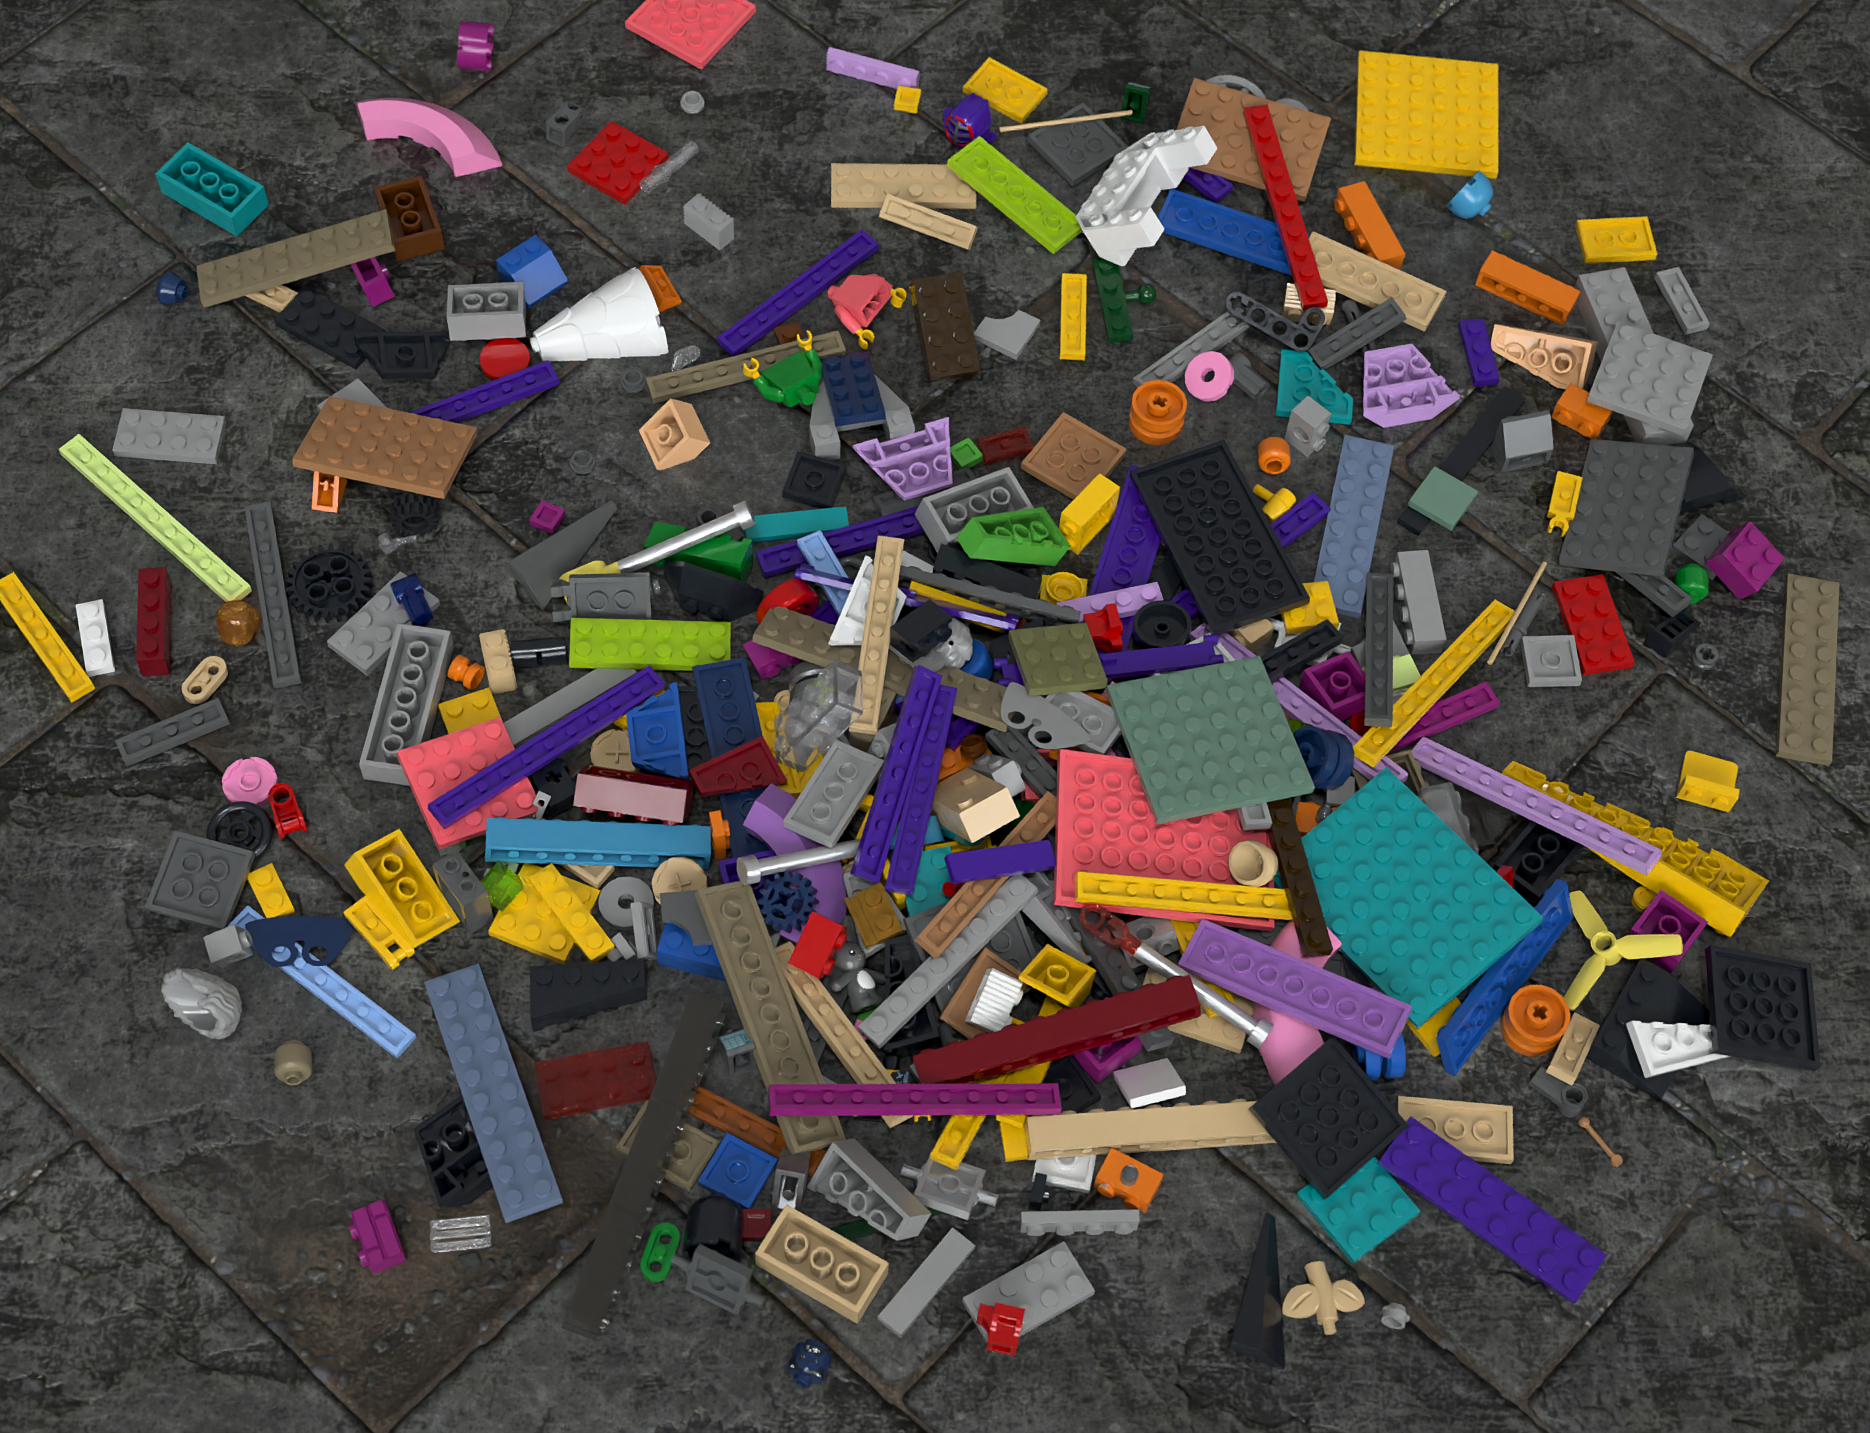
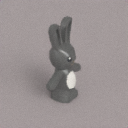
M848 915L841 920V924L847 926L845 933L848 934V938L841 950L837 948L833 957L836 960L835 966L844 973L832 982L831 987L834 991H840L846 986L847 994L850 998L851 1011L855 1014L872 1010L884 1002L883 997L879 996L875 990V983H885V974L864 968L866 955L861 946L857 944L855 923L853 918Z

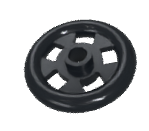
M236 801L221 807L212 816L207 827L206 836L209 840L253 851L256 854L254 862L269 848L273 837V826L269 815L262 807L248 801ZM241 812L242 819L231 822L230 815ZM256 817L261 826L254 830L249 821ZM219 827L227 828L226 838H218ZM245 830L243 837H236L238 831ZM253 837H256L259 842L251 850L247 845L252 841Z

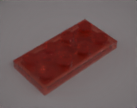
M648 1041L535 1063L544 1120L658 1098Z

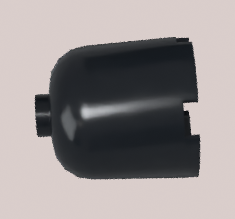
M719 1192L696 1199L688 1211L682 1246L683 1257L691 1261L695 1250L701 1244L725 1257L740 1261L744 1225L743 1211L740 1205L735 1200Z

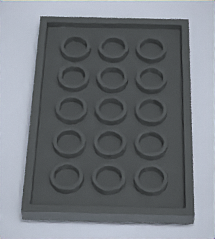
M1591 439L1581 476L1583 478L1574 519L1569 521V528L1559 558L1560 566L1664 577L1694 456V449L1690 447Z

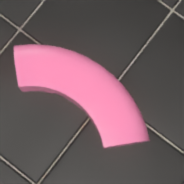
M1289 920L1276 935L1270 947L1323 969L1328 961L1337 954L1342 943L1327 927L1333 947L1332 953L1328 956L1303 957L1294 922ZM1254 1002L1253 1018L1260 1022L1263 1017L1274 1024V1027L1258 1050L1265 1062L1268 1075L1274 1085H1276L1324 1042L1318 1028Z

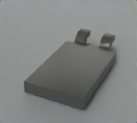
M650 572L571 574L569 582L562 579H552L551 597L567 596V605L553 604V622L571 620V618L652 620Z

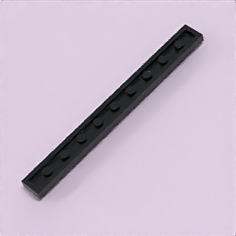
M1326 619L1260 658L1271 683L1342 644L1344 636ZM1121 735L1111 748L1118 757L1131 758L1124 738Z

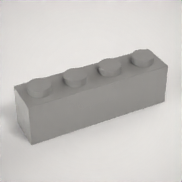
M1428 550L1397 552L1395 561L1391 563L1390 571L1393 574V578L1396 579L1395 597L1396 600H1400L1401 604L1399 617L1400 621L1405 624V645H1409L1411 655L1442 653L1447 639Z

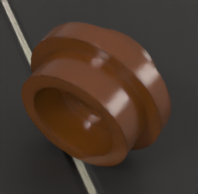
M970 735L961 741L960 752L963 757L976 759L981 757L987 750L986 741L980 735Z

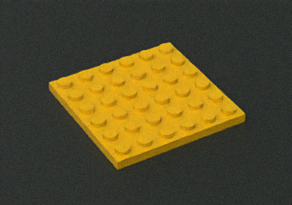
M1359 51L1357 61L1354 165L1472 177L1480 170L1487 178L1496 179L1498 175V64Z

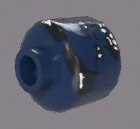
M806 1339L805 1342L798 1343L795 1346L787 1369L794 1376L793 1381L796 1384L809 1388L811 1384L822 1383L832 1360L827 1352V1346L811 1339Z

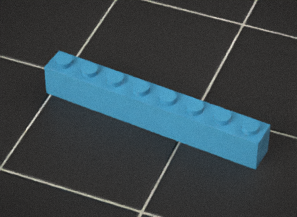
M487 818L485 861L658 868L662 862L672 857L684 856L695 860L703 869L709 868L711 856L710 826L697 824L672 826L666 824H646L643 822L633 824L615 821L590 822L588 820Z

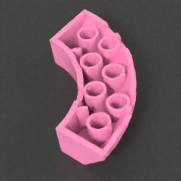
M377 98L355 102L367 140L398 138L399 136L413 138L414 142L429 148L433 147L439 151L441 157L449 164L455 177L502 166L497 151L482 131L461 115L447 108L429 102L406 98Z

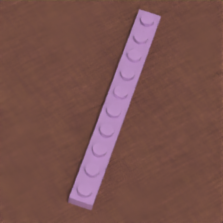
M1205 622L1191 632V641L1210 633ZM1223 633L1218 635L1221 645L1235 660L1256 657L1255 654L1229 634ZM1282 677L1271 683L1283 712H1287L1289 718L1301 727L1316 726L1325 730L1339 732L1347 736L1352 746L1362 738L1286 678ZM1354 756L1353 768L1369 780L1373 779L1386 767L1402 783L1407 780L1408 773L1387 756H1384L1374 768Z
M1422 737L1411 751L1414 759L1417 758L1422 768L1646 876L1662 857L1661 849L1430 739Z

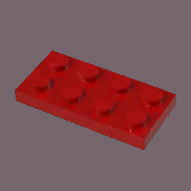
M1604 575L1554 582L1552 590L1568 635H1574L1582 676L1633 668L1635 661Z

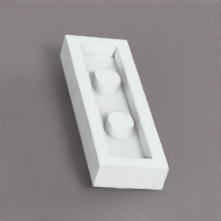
M103 599L77 604L76 611L88 677L115 672Z

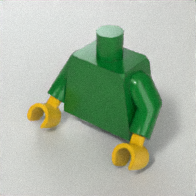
M806 330L809 338L807 341H802L799 334H797L798 345L805 349L806 352L804 353L800 350L761 371L760 374L758 373L759 363L756 359L751 358L750 361L754 369H749L744 363V375L753 377V383L766 400L782 402L787 407H793L800 402L804 405H810L815 401V394L819 392L817 383L822 378V364L816 349H813L811 346L813 340L810 331Z

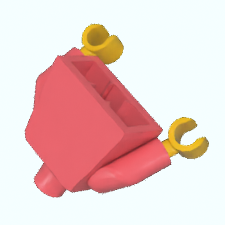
M877 274L865 276L850 275L840 287L833 285L828 291V298L834 304L835 314L853 335L856 333L859 336L858 343L863 349L868 348V343L864 338L869 339L873 343L874 334L870 330H862L861 327H867L891 296V304L896 308L902 307L903 301H905L907 296L904 289L897 288L894 290L892 288L893 285Z

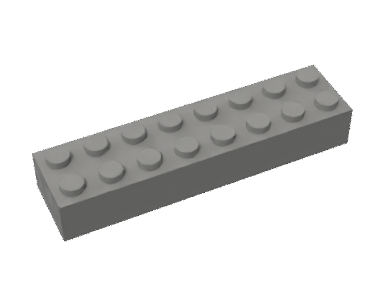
M1625 267L1578 276L1574 287L1581 291L1577 306L1592 341H1597L1596 351L1601 362L1617 321L1653 333ZM1624 415L1635 443L1667 446L1686 443L1694 426L1690 418L1687 429L1682 436Z

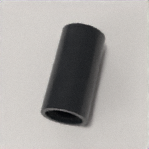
M565 636L511 641L513 667L567 663Z

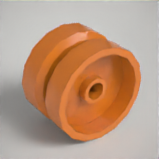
M1164 380L1147 381L1140 385L1132 397L1128 423L1135 437L1146 444L1157 446L1169 444L1177 439L1183 429L1187 408L1184 392L1177 385Z
M1544 985L1525 986L1511 997L1508 1006L1505 1008L1500 1021L1501 1034L1507 1045L1517 1053L1528 1057H1540L1548 1054L1559 1044L1570 1022L1569 1006L1564 998L1552 988Z

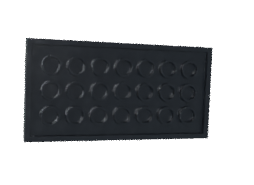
M1225 440L1130 471V479L1210 634L1221 635L1309 604L1310 597Z

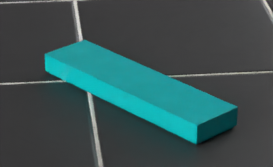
M845 506L754 516L756 525L745 529L746 538L752 539V543L803 538L819 530L825 533L849 526L847 509Z

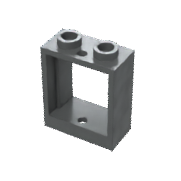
M457 850L433 864L439 890L470 935L494 920L487 890ZM464 873H469V876L465 877Z

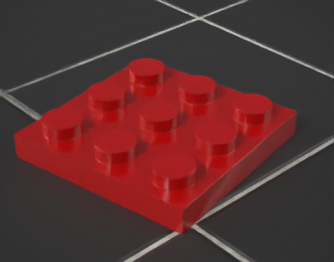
M610 121L567 165V170L575 177L626 205L669 160V153L617 123Z

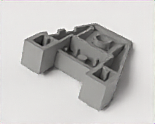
M875 375L886 419L835 427L824 382L821 378V381L817 383L819 392L815 394L816 398L813 402L810 419V446L813 456L828 460L840 459V439L838 435L840 431L882 424L887 441L914 434L915 426L909 407Z

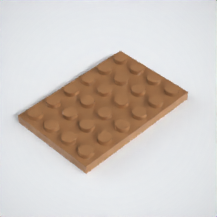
M1194 78L1177 130L1190 126H1205L1217 146V150L1208 164L1189 168L1266 190L1243 112L1244 108L1268 105L1296 199L1305 202L1331 118Z
M329 396L295 453L293 467L444 499L477 436V427Z

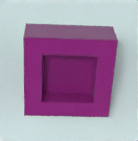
M541 500L529 519L530 525L553 535L565 517V510Z

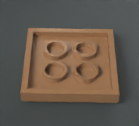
M1063 412L1022 461L1021 469L1074 500L1099 473L1108 478L1126 455L1127 449Z

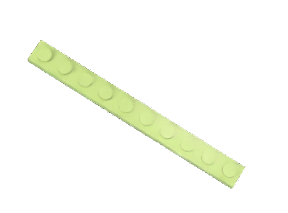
M80 434L59 448L60 454L228 605L233 607L252 592L251 586Z

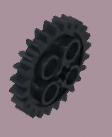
M331 543L328 550H324L322 545H319L318 552H314L311 548L308 549V557L300 554L301 562H292L294 570H287L289 578L285 579L287 596L291 605H295L297 613L303 611L306 619L313 614L315 622H318L321 616L325 618L326 623H329L330 618L333 616L339 622L340 615L344 614L347 618H350L349 611L351 609L358 612V603L366 604L365 596H371L370 588L373 587L372 573L367 560L363 561L360 553L355 555L353 548L345 552L342 544L337 550H334Z

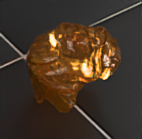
M231 600L222 603L216 612L219 638L226 644L244 645L250 642L255 630L257 633L261 616L257 609L242 600Z

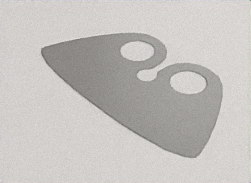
M1011 682L1008 685L1001 704L1002 721L1010 727L1024 729L1032 724L1033 719L1040 720L1041 725L1032 727L1028 732V737L1034 745L1043 749H1060L1091 741L1089 734L1077 722L1040 695L1028 697L1025 686ZM1013 711L1020 712L1024 715L1025 721L1021 724H1015L1009 720L1008 714ZM1046 731L1051 735L1052 740L1049 743H1040L1035 739V733Z

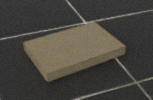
M646 1100L615 1149L624 1156L691 1192L721 1142Z

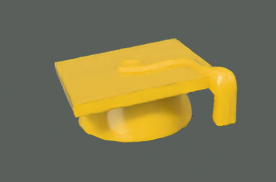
M1068 572L1042 575L1040 599L1056 605L1058 602L1086 597L1087 579L1079 578Z

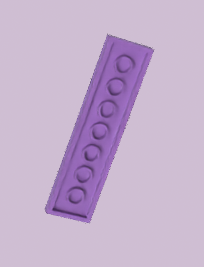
M1205 919L1201 920L1178 963L1180 968L1195 977L1388 1059L1412 1012V1006Z

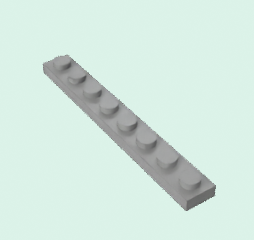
M1013 875L993 894L937 959L930 956L858 1026L859 1031L880 1049L1038 894V888L1023 875Z

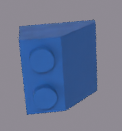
M537 235L529 238L496 260L498 276L503 283L524 282L526 306L528 308L533 307L568 284V279L551 249Z

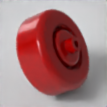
M796 578L786 580L772 589L761 601L756 613L757 622L760 625L769 609L774 610L778 606L803 615L812 616L818 607L819 597L805 580Z

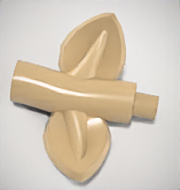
M1322 1261L1312 1262L1304 1267L1310 1284L1297 1285L1288 1292L1283 1303V1315L1301 1319L1316 1314L1317 1323L1323 1325L1324 1333L1326 1335L1336 1333L1335 1322L1338 1321L1337 1310L1343 1312L1355 1311L1365 1304V1300L1355 1284L1347 1280H1337L1331 1283L1325 1263Z

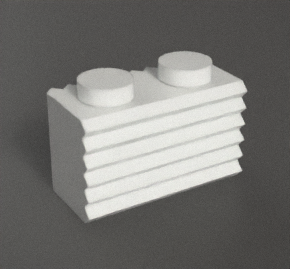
M994 968L987 969L965 1022L989 1033L999 1031L1004 1026L1011 1024L1012 1016L1009 1014L1012 1011V1007L1014 1005L1017 1006L1023 996V990H1021L1023 982Z

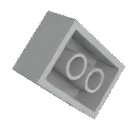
M524 282L448 285L447 323L450 341L526 337Z

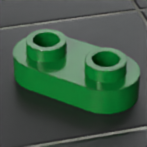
M671 1223L658 1224L652 1230L641 1259L642 1275L650 1282H661L668 1277L672 1265H670L674 1254L678 1252L681 1242L680 1232ZM664 1237L671 1239V1242L666 1245L660 1241ZM654 1264H658L661 1266V1269L658 1272H653L651 1267Z

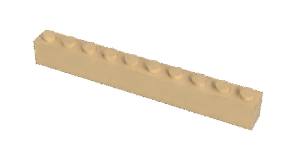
M1235 1099L1230 1103L1219 1104L1217 1101H1207L1201 1105L1190 1106L1189 1103H1178L1173 1107L1164 1108L1161 1105H1150L1145 1109L1135 1110L1131 1107H1121L1116 1111L1107 1112L1104 1109H1093L1088 1113L1078 1114L1076 1111H1064L1060 1115H1031V1117H1027L1024 1127L1028 1160L1108 1155L1111 1148L1124 1154L1276 1142L1248 1109L1256 1101L1247 1102L1245 1099Z

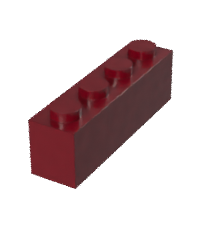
M166 567L138 569L136 662L143 677L170 675L172 583Z

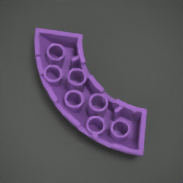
M771 783L755 800L743 823L746 832L764 843L770 850H773L776 856L825 846L783 827V820L797 799ZM840 860L788 870L793 873V876L796 872H799L804 876L803 879L806 877L812 881L811 886L818 891L813 897L819 900V903L813 905L812 908L818 913L841 923L842 918L846 917L847 905L844 901L847 893ZM789 885L792 889H800L798 885ZM801 923L802 930L800 931L792 927L791 933H787L782 929L779 935L784 942L791 941L794 947H796L807 923Z

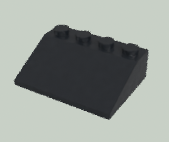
M1641 958L1596 1035L1586 1059L1661 1101L1677 1070L1645 1078L1626 1023L1641 1021V1023L1663 1022V1024L1673 1025L1686 1023L1698 1026L1704 1023L1710 1011L1667 971Z

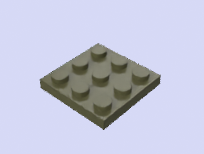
M1087 623L1009 630L1008 639L1028 697L1105 689L1107 687L1108 680Z

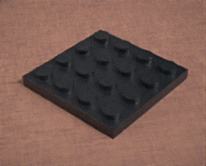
M1715 945L1708 946L1705 949L1712 1052L1811 1071L1820 1068L1811 963Z
M1334 1036L1323 1043L1248 1108L1324 1200L1330 1197L1409 1126Z

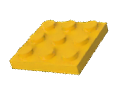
M524 863L488 930L489 936L557 963L566 964L576 944L529 883L528 878L543 868L532 863ZM562 876L592 915L598 903L601 890Z

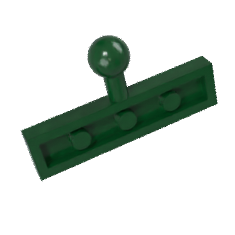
M1103 258L1092 259L1109 344L1133 340V330L1126 302L1139 300L1144 304L1151 303L1156 298L1155 288L1150 284H1143L1136 291L1124 292L1118 264Z

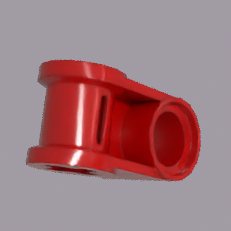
M286 783L273 785L269 790L268 797L280 839H284L287 834L300 830L303 832L308 831L291 786ZM282 797H289L285 802H277Z

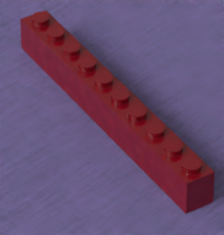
M1190 974L1186 976L1176 975L1159 984L1149 983L1135 991L1118 992L1108 999L1088 1001L1081 1007L1074 1009L1064 1008L1054 1015L1047 1017L1036 1016L1030 1019L1029 1022L1020 1025L1009 1024L993 1033L982 1032L969 1040L952 1041L945 1047L935 1050L932 1048L920 1051L918 1055L913 1056L920 1084H974L1201 1017V1007Z

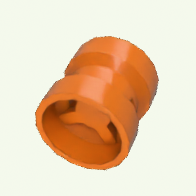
M460 654L452 661L447 675L448 678L456 682L461 681L463 686L474 690L483 679L485 667L478 663H470L467 657Z

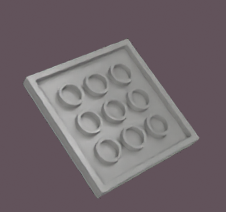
M1617 321L1587 402L1683 436L1713 354Z

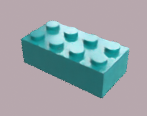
M188 142L155 173L161 193L236 237L269 205L263 185Z

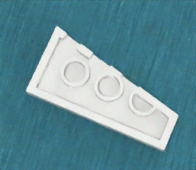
M1641 1021L1626 1023L1645 1078L1731 1057L1712 1052L1711 1025L1700 1024L1692 1026L1686 1023L1673 1025L1663 1024V1022L1641 1023Z

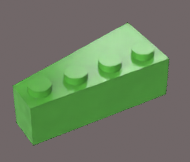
M1044 507L972 517L956 538L970 558L1055 566L1071 547Z

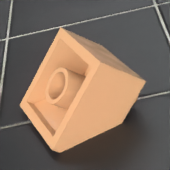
M670 399L639 430L657 470H663L693 460L710 444L692 404L675 399Z

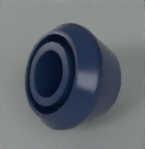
M169 271L160 277L156 287V296L161 304H179L188 296L189 288L185 280L176 273Z

